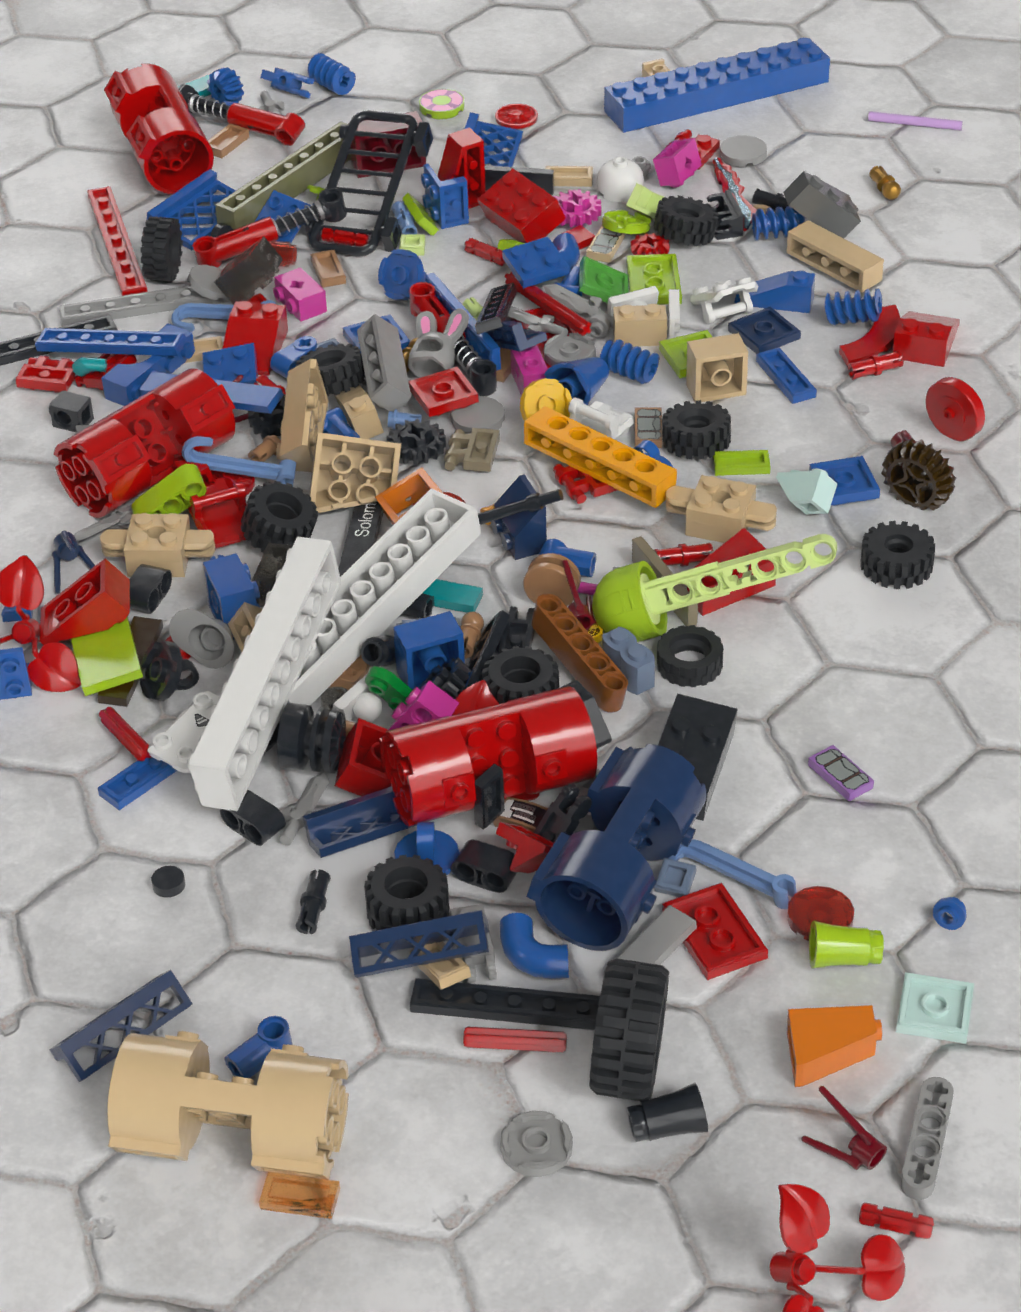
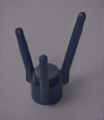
M62 531L53 541L55 551L52 552L54 560L55 593L57 594L60 593L61 559L71 561L78 555L90 569L95 566L84 552L83 547L78 545L75 536L67 531Z

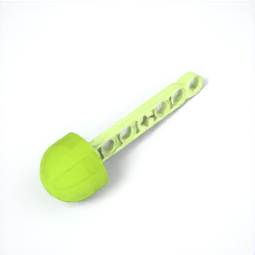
M818 534L803 539V542L794 541L721 563L716 561L661 578H657L653 569L646 561L632 563L610 571L601 579L592 600L593 614L596 622L603 628L605 633L618 627H623L636 637L637 642L659 637L667 631V612L729 595L730 592L799 573L804 571L809 565L811 569L827 565L835 559L837 542L830 535ZM820 543H825L830 546L832 552L822 556L815 551L814 547ZM798 552L803 557V560L798 564L790 563L786 558L787 553ZM761 560H769L773 563L774 569L770 572L762 571L757 563ZM733 569H737L739 573H743L742 578H738L737 575H732ZM705 576H712L717 580L718 584L713 588H709L703 585L701 579ZM684 584L689 588L690 593L684 596L678 595L674 591V586Z

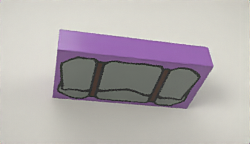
M834 745L809 757L808 766L848 801L859 797L874 787V780Z

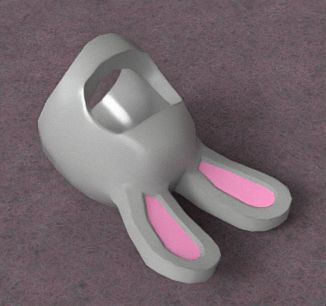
M459 308L451 313L444 333L437 332V321L431 312L424 311L417 316L416 330L418 339L408 359L409 368L417 378L453 368L455 363V343L463 334L469 321V315L465 310Z

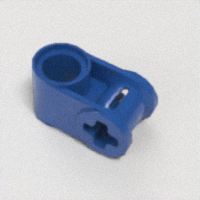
M311 336L300 337L284 349L277 351L270 361L271 370L287 379L288 371L296 367V362L300 360L302 355H308L307 352L311 350L316 351V339Z

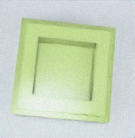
M402 234L400 236L399 249L412 251L417 256H424L425 235Z

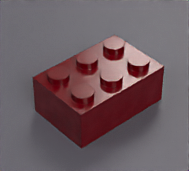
M417 111L403 113L413 116L418 125L419 122H422ZM365 120L358 125L357 131L406 135L408 125L405 123ZM355 135L350 149L399 154L404 140ZM413 145L404 170L423 167V164H426V157L418 156ZM351 154L353 169L391 173L394 171L397 162L396 158ZM356 174L358 178L371 176Z

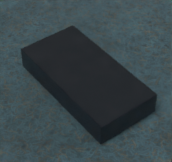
M493 764L475 780V824L483 830L505 811L503 769L496 764Z

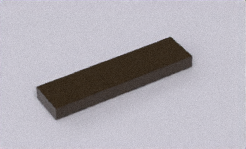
M134 616L130 626L140 665L146 650L153 642H157L163 629V621L161 619ZM140 679L98 692V703L128 707Z

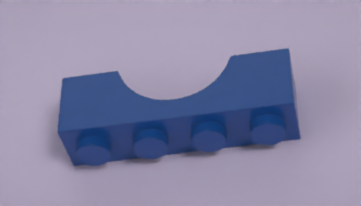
M169 323L166 324L158 332H183L186 335L187 341L179 355H152L147 360L139 363L117 364L101 377L105 399L125 406L142 396L139 389L152 372L172 374L194 354L195 346L192 332Z

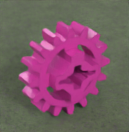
M570 189L566 194L559 192V196H554L566 217L560 224L561 226L569 224L572 228L573 226H583L584 223L591 225L592 220L598 221V216L602 215L601 199H597L596 194L590 196V191L581 193V189L577 191Z

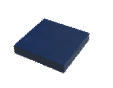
M771 307L728 323V331L732 334L739 333L744 344L756 354L801 339V331Z

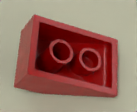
M236 301L229 315L222 349L254 343L258 375L269 376L272 371L270 367L271 358L277 351H280L288 333L286 305Z
M908 311L900 318L896 327L893 352L897 350L901 352L903 358L899 360L944 367L959 327L960 319Z
M104 558L41 608L39 642L45 645L50 642L76 638L108 630L114 624L123 622L130 613V579Z
M361 718L357 719L346 736L334 786L359 796L391 787V783L387 781L385 770L382 767L379 738L386 736L385 731H388V729Z

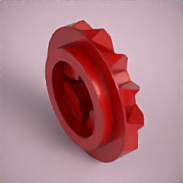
M644 233L643 236L637 235L635 239L631 240L630 250L634 255L668 254L670 244L669 240L664 239V235L657 236L655 233Z

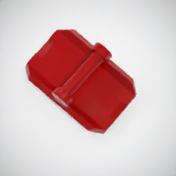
M226 477L215 479L212 483L205 484V495L200 497L197 494L190 496L191 506L188 510L198 530H211L213 532L215 549L246 540L244 537L245 532L241 531V519L246 507V491L242 482L236 483L231 478Z

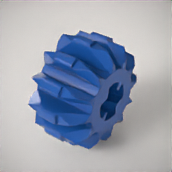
M229 67L209 74L207 84L209 85L208 91L211 92V99L218 100L220 104L226 102L228 106L235 102L239 103L244 95L242 87L244 85L240 82V76H236L235 70H230Z

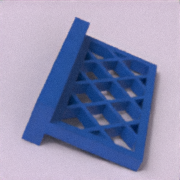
M470 112L464 129L471 128L484 140L486 144L484 146V163H490L492 166L513 167L523 131L478 121L479 114ZM482 131L491 132V133H490V134H485V133H483ZM506 136L513 137V139L508 140ZM498 139L500 142L494 143L492 140ZM508 148L509 151L504 152L502 149ZM494 151L496 154L490 155L488 152ZM504 160L506 163L500 164L498 161Z
M209 169L148 211L147 220L151 216L178 219V223L181 225L180 230H182L181 240H183V246L192 251L194 241L203 236H210L212 229L217 225L216 207L213 205V202H220L236 190L218 181L217 173ZM217 190H219V191H221L222 193H224L225 195H213V194H215V193L217 192ZM202 202H209V203H210V206H197V205H199V204L202 203ZM186 213H194V217L182 216ZM197 213H211V216L198 217ZM182 224H195L196 228H182ZM199 224H213L211 227L199 228ZM183 235H197V237L189 240Z

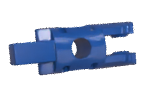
M275 67L274 72L262 69L260 76L262 79L271 81L270 87L284 90L308 99L311 93L301 89L302 82L314 84L315 80L314 78Z

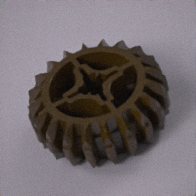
M912 438L908 441L903 440L887 453L888 455L882 463L884 468L881 474L885 477L883 483L890 486L888 493H894L897 496L896 500H902L904 504L911 505L914 508L920 507L922 511L928 508L934 511L949 500V496L955 489L956 477L952 474L954 467L948 465L949 458L941 456V450L936 451L933 449L932 443L925 445L922 439L916 442Z

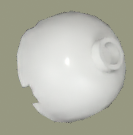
M619 156L604 163L598 172L597 193L600 194L601 192L604 194V199L608 201L627 202L636 183L644 186L643 171L637 163L626 157Z

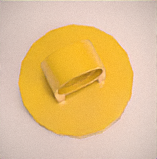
M542 378L531 382L524 389L520 398L522 419L524 421L544 406L570 417L568 407L572 398L569 390L564 388L556 379Z

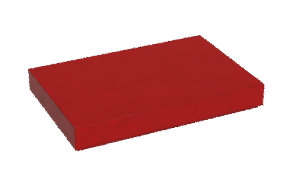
M722 882L662 903V912L671 905L696 920L697 928L683 941V944L707 980L768 959L769 950Z

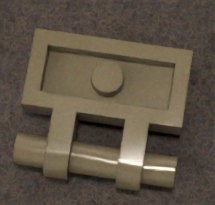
M472 428L471 434H465L462 429L455 430L448 442L450 448L444 455L445 468L452 471L456 465L463 463V470L491 472L500 440V431Z

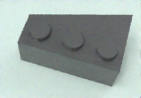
M803 171L783 192L790 207L811 222L842 238H845L861 222L857 213L858 208L852 202L850 195L827 184L816 175L812 176Z

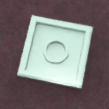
M905 972L896 1032L966 1044L974 983Z

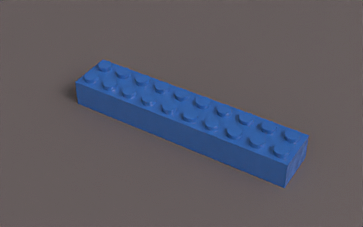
M800 38L797 41L783 42L768 48L761 47L747 53L741 52L730 57H720L710 62H699L689 67H678L668 72H658L647 77H637L631 81L616 82L613 85L604 87V112L625 133L829 82L830 57L810 38Z

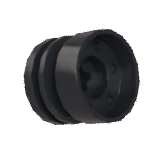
M288 703L281 716L278 731L277 757L280 767L303 770L308 760H310L312 771L320 772L323 768L325 773L335 774L338 770L346 742L344 710L332 708L329 711L327 707H320L314 718L312 706Z

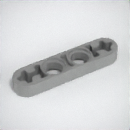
M941 1077L928 1078L921 1086L902 1171L901 1188L908 1197L916 1200L926 1199L934 1191L954 1091L952 1084ZM934 1092L941 1093L938 1106L931 1105ZM925 1118H934L939 1121L940 1126L928 1128L921 1121ZM920 1146H927L935 1154L929 1157H922L915 1152V1149ZM917 1169L924 1170L921 1184L914 1183Z

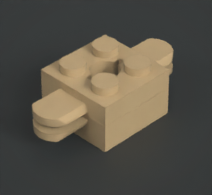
M701 475L695 489L672 486L666 491L667 511L686 515V536L725 543L743 528L746 530L749 527L770 531L776 526V506L756 501V485Z
M132 514L129 529H107L100 535L104 556L125 557L128 577H131L141 564L168 569L171 571L172 577H185L189 557H210L216 550L213 532L211 530H191L189 514Z

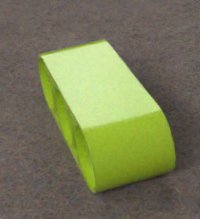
M184 464L138 497L131 505L132 513L181 514L191 506L190 496L197 494L200 497L206 493V486L199 468L194 464Z

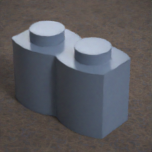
M618 627L603 634L602 649L628 680L627 690L635 695H639L655 687L654 654L644 645L637 643L636 637L623 627Z

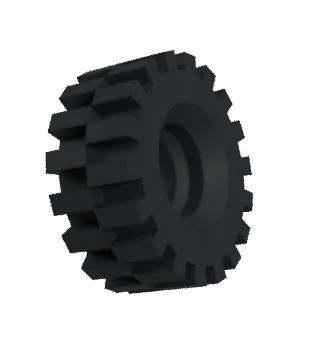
M679 195L677 198L674 196L664 197L658 202L653 224L654 231H658L657 234L659 236L664 235V239H671L676 244L681 242L686 246H689V244L699 246V243L707 245V242H712L719 214L716 213L717 210L715 208H711L710 204H703V201L699 199L696 201L692 197L687 199Z
M151 216L146 220V227L143 228L144 235L141 238L142 247L140 248V252H142L141 263H143L142 272L147 277L146 279L174 281L176 279V274L179 273V266H181L180 258L183 252L181 251V246H183V240H181L182 230H180L181 225L178 223V219Z
M340 343L337 346L331 344L326 348L319 347L317 351L311 350L307 352L308 355H302L300 360L296 362L297 367L309 359H317L327 397L330 394H334V396L339 395L341 391L348 392L351 387H358L359 383H363L364 378H366L360 349L357 346L353 347L352 344L344 346V343Z
M695 400V403L685 401L684 405L675 404L674 409L668 408L666 413L663 414V446L668 449L669 453L675 452L677 457L686 455V459H692L693 456L698 457V459H704V456L708 455L711 458L715 455V452L724 451V449L729 448V443L731 444V415L728 414L726 408L722 409V406L719 404L713 406V402L709 401L706 404L701 403V400Z
M889 521V525H885L882 522L878 524L877 529L872 526L869 529V533H865L863 536L860 561L861 570H864L866 578L871 576V582L876 584L880 581L882 582L881 586L888 588V585H894V589H900L901 585H905L906 589L913 587V583L919 586L923 584V579L927 581L930 578V573L933 572L935 556L933 536H928L929 532L926 529L920 531L919 525L913 524L912 527L908 526L906 521H902L901 524H896V521Z

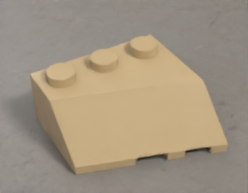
M309 359L288 371L284 415L281 423V443L277 445L276 456L280 461L284 459L295 461V471L312 472L318 432L323 433L329 401L317 359Z
M318 432L309 492L312 498L311 502H315L317 506L316 511L321 513L376 503L375 496L397 483L401 444Z

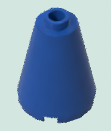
M591 357L554 364L545 372L544 376H546V379H556L564 388L569 390L572 399L575 397L583 400L584 404L588 405L607 380L609 367L602 358Z

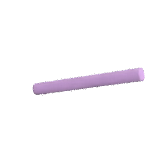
M869 111L868 121L962 130L963 121L871 111Z

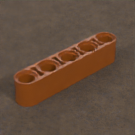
M553 594L538 596L532 617V626L572 676L595 698L601 710L606 712L619 711L623 706L628 687L626 676L560 598Z

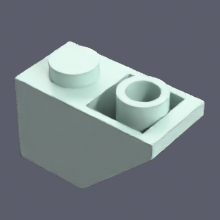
M815 468L812 471L791 470L790 472L777 473L776 478L789 501L806 515L829 513L837 483L828 476L826 471Z

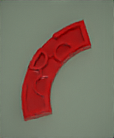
M896 305L883 306L878 321L873 322L872 328L865 336L854 342L840 345L839 354L847 367L849 363L869 359L871 355H878L883 351L886 352L893 346L894 333L900 320V314Z

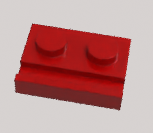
M102 354L99 358L107 359L106 372L92 371L82 377L77 375L74 379L78 387L85 384L87 388L103 390L101 377L117 364H135L137 359L135 355Z

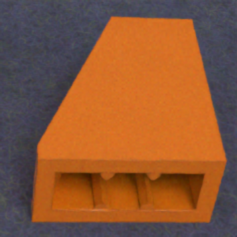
M872 1005L788 1009L786 1032L795 1087H803L874 1056L876 1041L882 1040L881 1020L875 1019Z

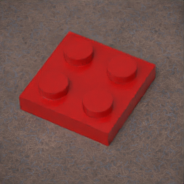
M458 367L408 381L410 392L429 418L479 403L477 391Z

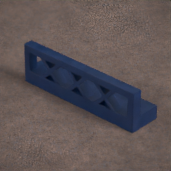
M505 320L503 327L487 331L500 348L523 351L548 340L546 332L523 329L521 322Z
M392 787L302 816L309 845L321 858L417 826V824L407 826L402 821L393 802V798H396Z
M479 910L349 936L354 976L358 978L489 952L487 933L490 932L488 919L483 911ZM479 935L480 944L465 947L457 940L458 938ZM448 941L440 952L431 953L424 948L426 944ZM453 945L458 947L456 949H451ZM415 947L408 958L399 960L391 955L392 951ZM420 951L425 954V955L417 956V955L420 953ZM381 954L374 965L362 967L361 957ZM387 958L392 960L390 962H385Z
M169 970L158 975L49 1050L56 1061L64 1059L77 1080L81 1082L117 1057L120 1046L113 1048L103 1045L105 1032L110 1027L124 1030L122 1042L130 1032L149 1035L193 1005L173 972ZM169 987L181 1003L172 1010L159 1007L161 993ZM151 999H153V1004H152V1005H147V1004H146L148 1001H150ZM138 1008L151 1011L149 1026L144 1029L131 1026L133 1013ZM157 1013L165 1014L157 1019ZM126 1017L125 1025L118 1023ZM98 1036L97 1044L90 1043L91 1040ZM81 1047L96 1049L93 1064L83 1071L73 1053ZM102 1051L110 1052L101 1058Z

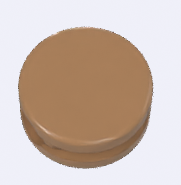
M546 553L537 556L530 563L523 580L526 595L531 601L536 603L538 596L553 594L560 598L566 606H569L573 602V597L562 562L563 560L568 561L578 590L581 583V575L576 565L568 558L559 554Z

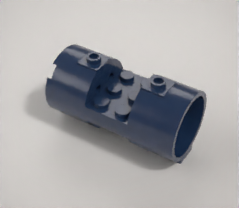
M646 744L645 748L635 749L631 746L625 750L617 746L615 747L587 793V796L592 799L589 812L597 830H583L571 836L561 832L534 874L526 896L535 901L541 918L557 935L576 946L588 950L607 951L620 946L624 942L642 912L650 913L657 899V896L652 894L657 881L654 879L653 871L647 861H659L672 855L676 856L682 845L689 846L696 832V829L691 826L706 801L705 784H700L693 773L695 767L684 757L668 748L654 744Z

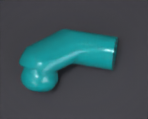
M80 357L72 364V370L81 377L92 371L106 372L107 359Z

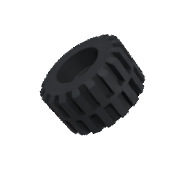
M274 481V484L266 482L263 483V486L258 485L255 487L254 491L250 493L241 519V531L245 532L244 537L247 541H251V546L261 549L260 552L265 554L268 552L275 557L279 555L286 557L287 551L293 547L297 537L311 538L318 517L317 506L315 502H311L312 498L310 495L304 494L303 490L299 487H292V484L289 483L281 484L280 481Z
M516 646L510 650L507 648L500 650V654L495 653L491 656V660L486 661L482 671L483 680L486 681L490 692L499 704L559 688L557 662L553 661V657L550 654L544 655L543 650H533L532 647L528 646L525 648Z
M399 855V858L396 859L390 857L386 859V863H378L374 866L375 871H370L367 875L364 889L367 919H369V925L372 929L378 931L449 916L448 879L439 864L433 865V860L429 858L423 860L419 855H413V857Z

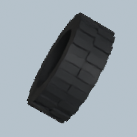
M683 625L668 630L657 643L658 672L661 673L664 679L669 680L670 683L678 684L681 687L704 686L708 682H713L721 674V669H723L724 646L721 643V638L716 636L712 630L709 631L705 627H696L695 625ZM683 651H696L705 655V658L698 661H684L676 658L675 654Z

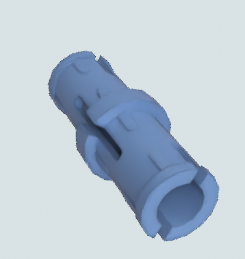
M395 202L392 205V212L397 217L402 234H417L414 218L404 202Z

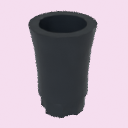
M695 1082L677 1091L641 1101L640 1105L627 1107L629 1124L635 1142L648 1138L652 1141L687 1133L708 1132L703 1101Z

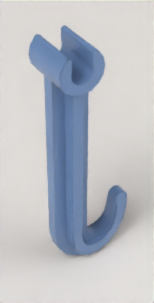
M266 300V301L261 302L262 304H267V303H274V304H276V303H275L274 301H272V300ZM187 303L175 309L171 320L174 326L192 332L195 330L194 324L182 322L181 320L188 317L228 320L234 305Z
M196 436L189 438L182 447V456L186 462L207 464L210 470L272 479L280 481L281 484H292L293 487L296 462L293 460L284 459L279 464L202 453L193 449L196 446H212L213 439L210 437Z
M693 839L688 847L682 845L676 856L672 855L668 858L676 861L683 857L691 858L773 897L775 905L781 909L790 908L788 895L797 899L796 882L792 876L787 874L774 876L702 841Z

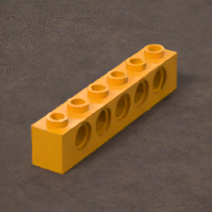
M546 406L524 421V444L654 508H657L666 500V491L670 487L676 486L677 469Z

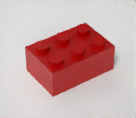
M513 168L477 199L489 221L517 241L523 243L545 238L566 219L558 200Z

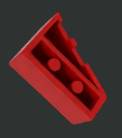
M471 128L448 134L437 175L440 181L465 177L468 188V209L480 206L477 199L486 192L484 140Z
M743 528L694 568L716 561L721 563L763 551L766 548ZM761 560L757 563L762 571L770 572L774 569L773 563L769 560ZM733 569L732 575H737L738 578H742L743 573H739L737 569ZM705 576L701 579L703 585L709 588H713L718 584L717 580L712 576ZM776 579L732 591L729 595L698 603V612L704 616L776 586Z

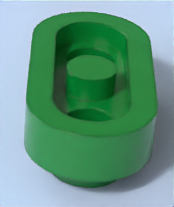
M373 666L370 667L365 677L368 689L383 698L392 710H395L401 702L407 704L405 700L412 692V689L391 671Z

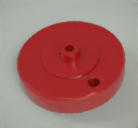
M945 377L928 389L925 398L926 410L933 425L943 435L956 441H966L982 430L985 423V410L980 397L970 385L958 378Z

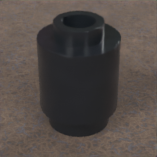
M384 635L367 639L361 647L363 661L371 667L396 663L394 637Z

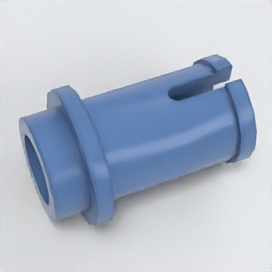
M395 409L394 412L389 411L387 426L395 429L396 424L403 426L405 425V420L411 422L415 421V419H419L421 423L422 414L398 412V409Z

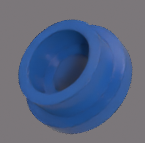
M942 898L935 904L933 916L941 927L948 930H956L966 921V907L958 898Z

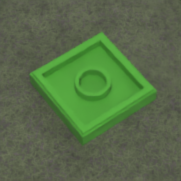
M583 256L580 261L579 291L589 296L599 297L603 302L608 303L609 297L629 293L628 275Z

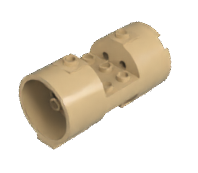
M178 1031L177 1036L165 1035V1037L130 1033L120 1046L111 1075L107 1107L110 1134L108 1146L122 1153L187 1161L189 1151L198 1138L202 1123L250 1129L253 1154L251 1166L256 1170L329 1180L331 1169L334 1166V1159H330L332 1152L340 1151L346 1124L349 1093H346V1087L342 1085V1079H348L349 1076L347 1063L341 1059L309 1056L307 1053H304L303 1047L285 1044L282 1050L271 1048V1052L266 1056L262 1065L257 1085H254L253 1079L245 1077H232V1082L218 1080V1075L210 1073L208 1046L199 1039L198 1034Z

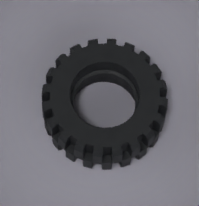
M617 958L607 963L599 999L591 1055L589 1086L595 1094L634 1101L651 1099L661 1048L669 984V970L663 965Z

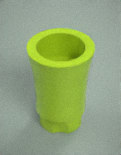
M812 921L809 934V960L812 969L827 966H867L868 963H882L884 939L880 930L838 926Z

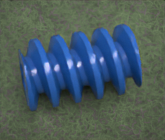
M317 53L311 58L307 70L308 76L315 79L314 82L338 95L348 94L355 85L356 75L350 71V68L323 53Z
M786 206L785 211H783L782 207H777L775 213L772 208H767L765 214L761 208L757 209L756 213L752 214L754 238L758 240L760 233H763L764 238L768 239L769 233L772 232L774 238L777 239L779 231H782L784 238H787L788 231L804 223L805 217L790 206Z
M866 289L864 297L861 296L859 290H856L854 298L851 297L849 291H845L844 299L841 298L839 292H835L834 299H831L828 292L825 298V312L828 321L832 325H836L838 322L847 324L848 321L857 323L859 320L865 323L869 319L872 322L878 321L882 312L880 289H875L874 296L871 295L869 289Z
M620 339L614 343L613 340H608L600 354V358L607 363L611 372L619 373V375L636 380L641 384L652 380L657 372L660 360L659 354H650V351L647 349L642 351L639 346L633 348L631 343H625L624 345V341Z

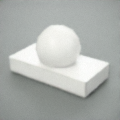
M656 286L609 297L607 314L613 316V307L657 304L659 291Z
M366 675L333 703V708L344 710L345 718L348 721H351L356 716L357 718L372 722L378 719L382 713L383 705L381 699L368 689L365 683Z

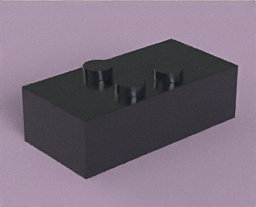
M677 693L658 745L678 753L695 767L694 775L700 784L704 783L706 787V801L696 818L704 821L734 735L738 709Z

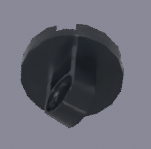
M165 640L153 642L146 650L141 663V667L146 668L145 679L140 678L142 693L147 698L165 701L171 697L176 689L187 690L197 684L199 673L192 661L182 659L180 649L174 642ZM191 671L188 677L180 679L181 672Z

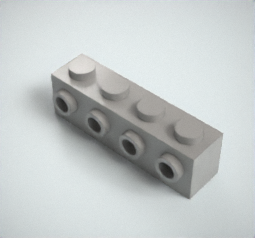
M373 314L357 330L368 393L371 401L379 408H385L388 411L394 412L395 409L406 405L409 399L412 398L397 327L378 315Z

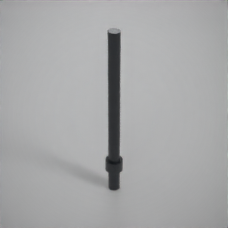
M557 489L541 495L538 492L527 495L524 500L478 513L479 523L482 525L528 510L530 512L541 510L545 505L563 500V493L561 489Z

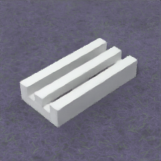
M669 290V339L680 336L679 290Z

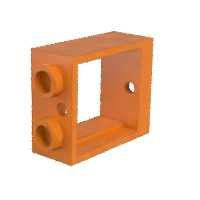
M421 467L375 496L388 520L394 525L406 512L400 516H397V514L420 500L431 488L441 493L443 492L424 468Z

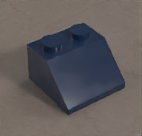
M525 474L520 475L494 504V509L524 500L527 495L537 493ZM546 506L535 512L528 510L491 522L494 533L499 534L504 549L506 551L509 550L515 560L539 554L543 543L547 540Z

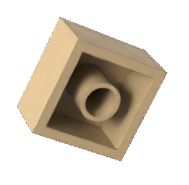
M739 333L687 341L686 385L694 402L695 400L706 402L746 395L748 350Z

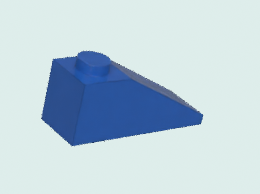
M806 271L784 272L755 281L758 285L757 291L749 292L753 307H771L775 310L810 313L814 300L815 273H807ZM736 294L734 304L741 302L739 294Z

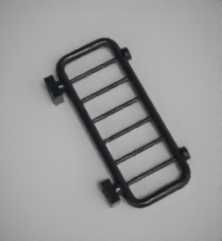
M361 111L352 117L349 125L342 124L340 126L339 136L340 139H343L326 189L338 188L345 193L385 197L380 211L346 207L347 213L377 215L373 230L323 225L325 219H320L318 222L316 219L309 221V225L306 223V232L310 233L309 243L315 251L335 250L336 254L366 256L376 250L380 240L383 241L386 252L396 249L401 236V229L397 217L388 216L412 145L415 146L418 156L427 157L433 141L429 122H419L418 125L413 116L403 113ZM365 120L405 123L408 125L406 135L357 131V128ZM355 135L404 140L399 154L350 149ZM348 154L397 159L393 173L344 168ZM341 173L391 177L386 192L337 187ZM323 228H330L333 231L342 230L371 235L369 243L364 246L323 243L318 240Z

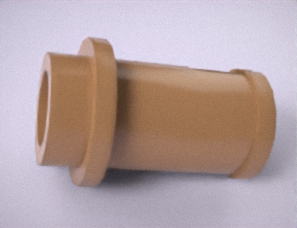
M275 435L264 437L263 442L248 453V458H251L250 460L265 462L272 455H276L277 445L281 443V440Z

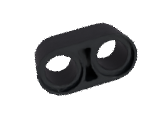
M141 564L130 578V609L153 613L170 589L172 583L171 571Z
M249 790L246 791L238 811L220 809L221 817L230 829L258 846H262L286 826V820L277 807Z
M473 839L465 843L451 865L452 873L459 880L496 893L505 892L517 872L510 870L515 856L513 852Z

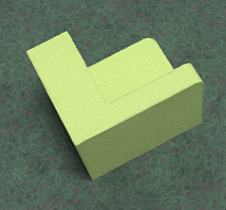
M636 183L626 206L655 220L658 202L664 197Z

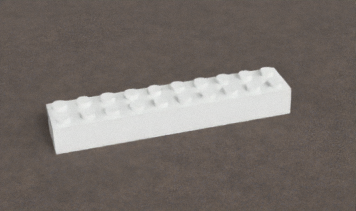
M431 488L340 577L341 586L287 704L295 703L311 706L361 655V647L364 642L371 637L380 636L481 534L477 508Z
M297 537L293 547L287 551L286 561L282 570L280 569L277 572L276 582L272 591L267 593L265 605L261 613H258L256 616L255 626L251 634L245 639L244 649L240 657L234 662L233 672L229 680L223 685L222 695L218 703L212 707L211 718L206 728L201 730L199 743L195 751L189 755L187 767L191 772L194 788L198 793L202 806L238 811L341 586L332 542L329 540Z

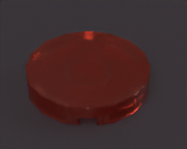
M814 886L804 888L794 894L788 903V924L796 935L798 932L807 941H809L812 921L853 927L854 907L851 900L842 892L831 887Z

